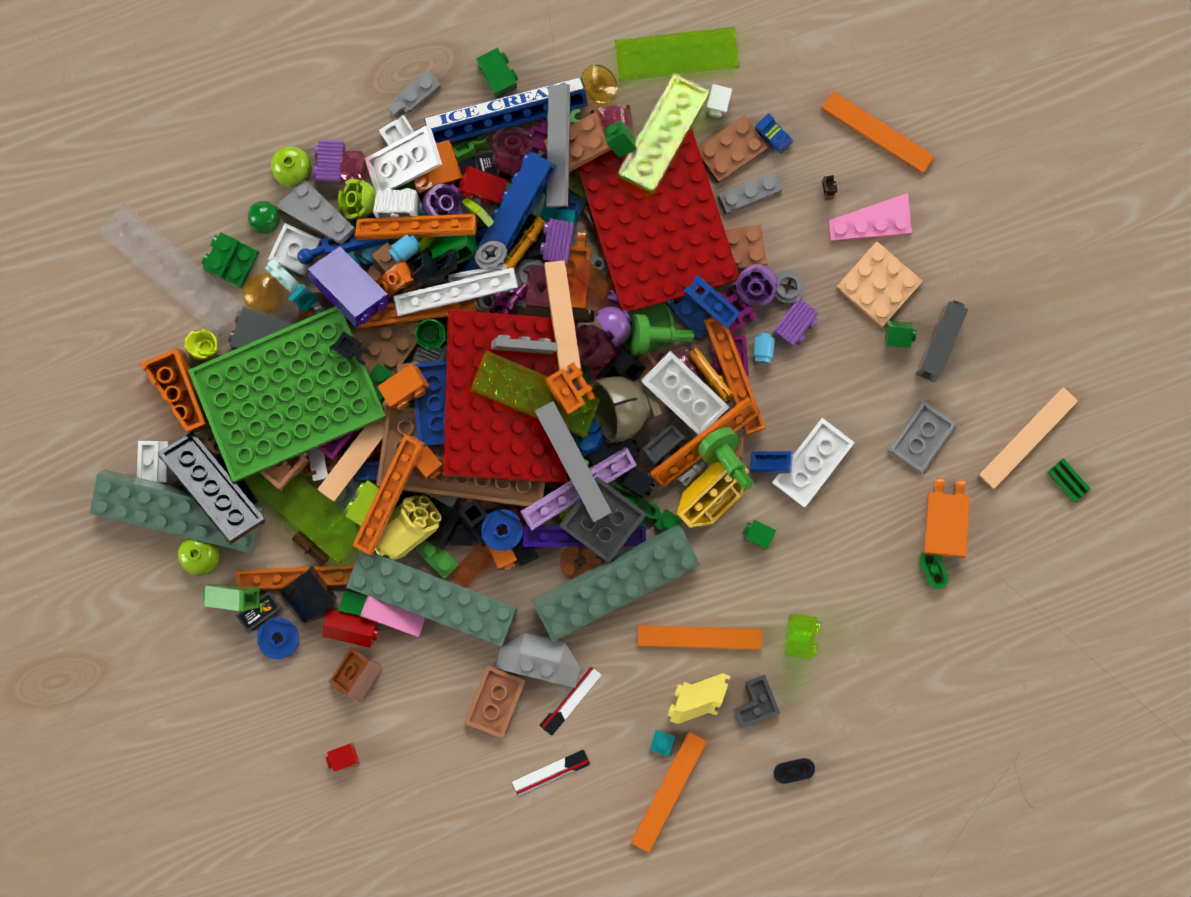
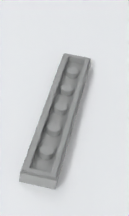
M569 84L549 85L547 160L554 163L556 167L547 182L546 207L548 208L568 207Z
M554 401L535 410L593 522L612 513Z

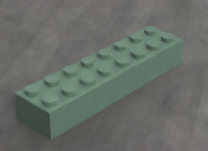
M105 469L97 474L90 514L250 553L256 546L259 527L230 545L183 488ZM256 507L262 515L263 508Z
M677 524L617 555L610 563L604 562L538 596L532 602L554 642L700 566V563L683 529Z
M361 550L346 588L499 646H503L517 607L375 553L368 555Z

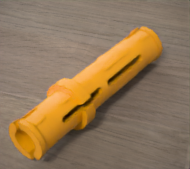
M537 216L528 230H524V235L504 260V264H507V269L515 268L533 242L536 243L538 240L537 237L545 225V221Z
M699 348L694 349L695 353L691 350L688 357L709 382V387L714 389L724 402L727 401L726 397L731 399L733 393L725 385L723 377L716 373Z

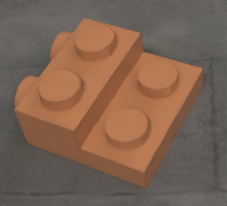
M305 452L259 473L281 491L293 476L297 477L310 462L306 458L309 454Z

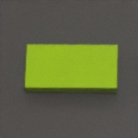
M465 198L462 201L470 213L476 214L477 219L487 227L494 223L486 211L469 198Z

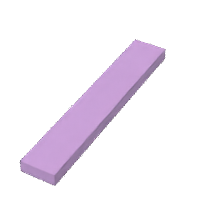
M624 447L589 470L594 479L598 476L608 484L637 465L628 448ZM569 481L520 512L529 528L533 530L577 503L580 496L572 481Z

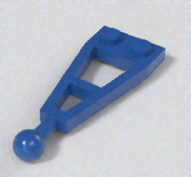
M372 213V214L369 215L367 218H363V219L376 218V217H375L374 213ZM357 220L349 222L356 229ZM353 234L349 237V243L330 247L336 241L325 237L321 240V246L312 250L307 248L301 249L297 254V259L301 264L307 265L313 261L314 257L323 253L328 255L339 246L347 253L386 244L399 238L356 241Z

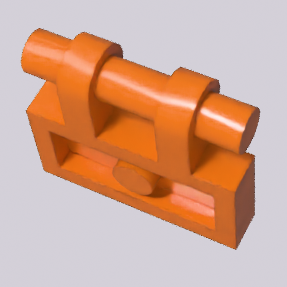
M574 362L567 366L570 371L569 375H567L563 368L545 379L546 384L566 415L585 404L581 396L585 395L588 402L595 398L591 391L593 388L590 384L586 383L581 375L583 372L580 368H577ZM575 379L580 387L579 391H577L571 380Z

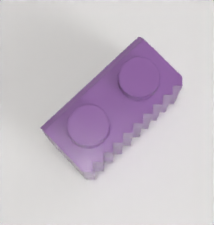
M319 140V145H315V157H318L317 165L313 166V177H316L317 182L320 184L342 185L345 157L344 141Z
M550 219L549 222H545L543 234L547 235L546 242H542L540 247V254L543 255V259L550 261L565 260V263L568 264L575 223Z
M798 298L774 329L773 333L791 347L795 343L799 345L806 337L803 334L807 328L812 329L818 321L815 318L818 312Z

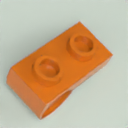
M406 262L395 264L375 282L388 294L389 299L400 289L414 283L415 280L410 277L411 272Z

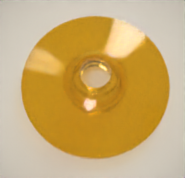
M594 64L588 66L583 71L581 82L589 98L598 103H607L616 96L618 89L617 81L609 69L602 65Z
M267 273L252 276L246 282L243 289V298L246 305L251 310L263 314L276 310L284 297L283 286L275 277ZM265 289L266 293L259 295V290Z

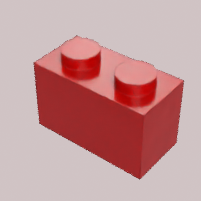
M469 166L464 170L458 191L462 192V196L474 200V197L482 200V204L493 207V204H500L507 180Z

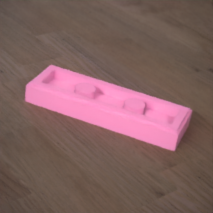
M370 596L367 597L361 613V617L414 637H419L425 621L423 616Z

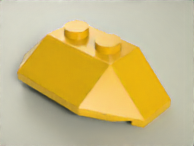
M720 461L713 463L682 493L677 515L689 528L713 524L742 496L744 490L735 478H731L728 475L727 470ZM745 468V472L748 474L749 470Z

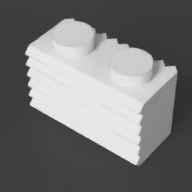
M389 188L381 191L377 190L373 213L376 218L418 216L420 199L416 190L410 188L403 190H392Z

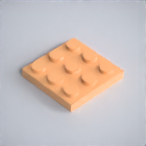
M876 241L836 288L883 327L923 280Z

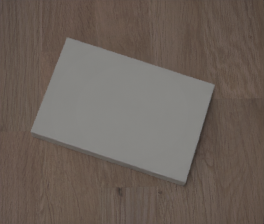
M923 400L888 451L922 474L957 423Z

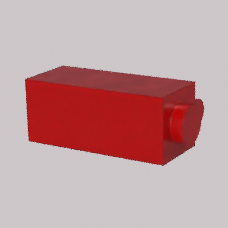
M328 609L323 624L322 637L371 648L373 642L378 639L379 629L376 628L377 622Z

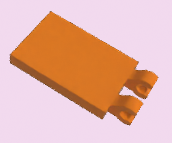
M578 232L577 246L570 247L568 264L565 263L572 308L586 309L591 247H585L586 233ZM546 286L545 305H546V306H550V305H549V298H548V291H547V286Z
M936 478L934 481V492L927 494L924 554L965 558L967 555L970 496H964L965 480H957L955 482L953 495L943 494L945 478Z

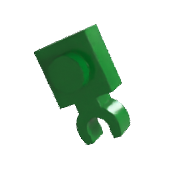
M651 503L650 506L655 509V513L650 515L645 512L647 514L645 517L657 520L654 526L662 532L677 524L680 525L683 521L667 509L661 513L659 507L654 503Z

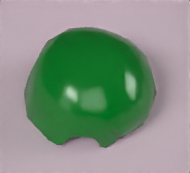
M258 201L249 208L247 216L253 230L260 234H268L276 229L280 220L278 211L273 204L268 201Z
M435 319L421 321L415 329V339L418 345L427 350L441 347L446 340L444 325Z

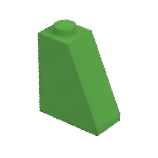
M223 584L205 585L202 595L204 606L234 611L259 608L260 587Z

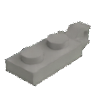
M426 70L394 99L395 103L389 108V111L394 117H397L402 111L405 113L412 112L441 87L440 83Z

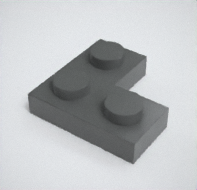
M766 675L745 682L753 702L734 709L741 729L780 714Z

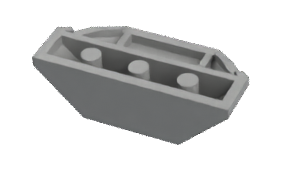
M523 633L502 646L499 650L495 668L573 688H576L580 666L565 642L557 640L553 642L552 639Z

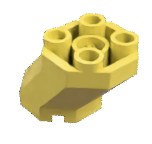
M414 495L403 499L394 508L375 548L376 553L380 556L388 555L390 556L388 559L394 561L405 557L409 551L432 535L438 529L439 522L441 521V514L432 501L425 495Z
M721 673L694 684L683 682L682 685L678 684L674 694L677 697L675 705H670L667 716L671 717L670 721L680 724L707 713L717 716L718 712L715 711V708H720L728 684L724 683L725 679L730 680L731 676Z

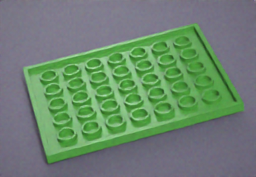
M332 307L188 370L232 482H239L386 418L385 411L366 365H361L355 356L350 361L332 349L343 331L354 337L346 317L336 307Z

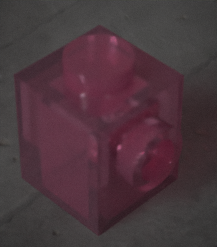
M343 151L340 174L344 182L349 179L365 181L367 164L365 161L366 157L362 151Z

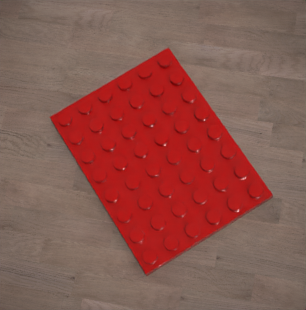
M692 127L637 142L636 149L620 158L613 150H610L577 168L622 312L626 310L627 313H631L688 296L683 290L687 286L690 287L697 275L712 288L737 281L739 273ZM700 287V288L696 291V293H699V292H702V291H705V290H703V289Z
M450 309L448 311L443 476L566 483L567 471L535 410L554 401L568 428V415L564 413L545 382L546 378L559 371L557 352L553 354L491 350V341L498 338V335H509L510 339L530 337L532 341L547 338L551 339V342H555L552 318Z

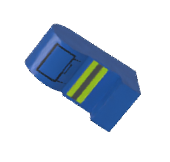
M769 113L755 126L758 134L779 153H783L793 143L789 134L782 129Z

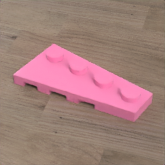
M908 193L829 220L830 242L912 234Z

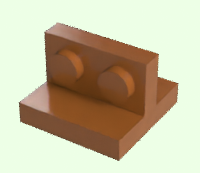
M351 647L329 680V683L352 700L354 698L361 702L383 667Z

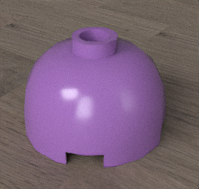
M439 183L430 188L424 195L423 209L426 216L463 214L462 201L464 197L456 186Z
M761 264L748 266L737 279V294L740 299L749 305L753 303L764 306L775 297L778 288L777 277L767 266Z
M609 306L594 314L616 348L629 339L632 331L629 322L632 319L626 310L622 312L617 307Z

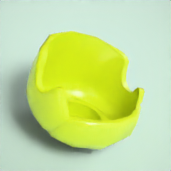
M204 329L197 332L191 331L185 338V348L194 359L207 360L216 354L218 341L214 334Z

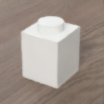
M715 84L712 85L706 112L710 116L715 118L726 116L732 89Z

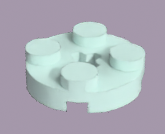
M273 258L268 262L265 269L291 294L301 286Z

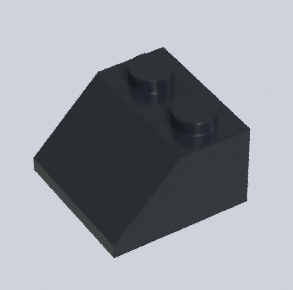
M313 566L279 590L304 623L320 614L337 599Z

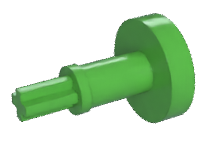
M633 314L631 316L632 321L629 323L632 331L628 339V346L632 355L644 356L648 351L649 343L673 345L675 342H693V330L675 329L674 326L650 327L649 320L645 314Z
M723 427L717 429L701 442L698 448L699 455L708 464L720 461L727 470L728 475L731 478H735L744 491L751 489V485L754 482L745 472L746 466L733 452L739 443L738 436L732 428Z

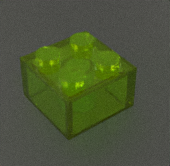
M799 614L789 615L784 656L812 659L813 655L817 654L818 643L814 642L815 635L819 634L820 622H817V617Z

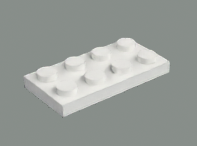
M425 126L365 158L375 191H381L386 188L395 190L442 165L430 126Z
M671 351L641 380L644 385L698 435L711 426L729 408L711 388Z
M821 418L794 453L791 473H779L772 484L805 508L855 442Z

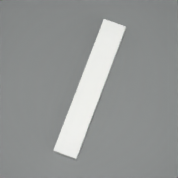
M509 268L393 297L397 315L403 316L517 289L518 283L514 268Z

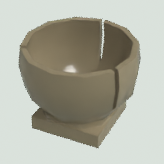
M620 376L605 377L593 382L591 386L593 389L591 391L595 398L590 400L593 418L601 426L606 441L614 443L625 441L635 436L643 424L652 421L662 414L655 394L641 381L645 376L635 382Z

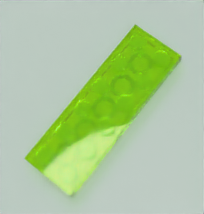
M734 27L615 40L619 81L739 68Z
M673 74L635 141L636 149L629 152L617 173V177L654 194L709 97L710 90Z
M489 351L484 352L470 389L473 392L535 418H538L535 410L554 401L569 432L583 438L588 434L600 400L595 397L588 402L585 395L581 397L585 404L566 415L545 382V379L548 378L547 376Z
M258 473L248 485L337 563L341 564L355 548L352 545L361 527L347 518L343 511L299 474L297 477L294 475L281 491L261 473Z

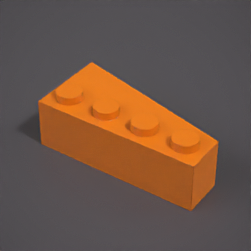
M175 348L139 364L148 374L153 385L157 387L163 399L169 404L172 412L186 432L193 431L196 433L211 427L188 370L191 368L184 350Z

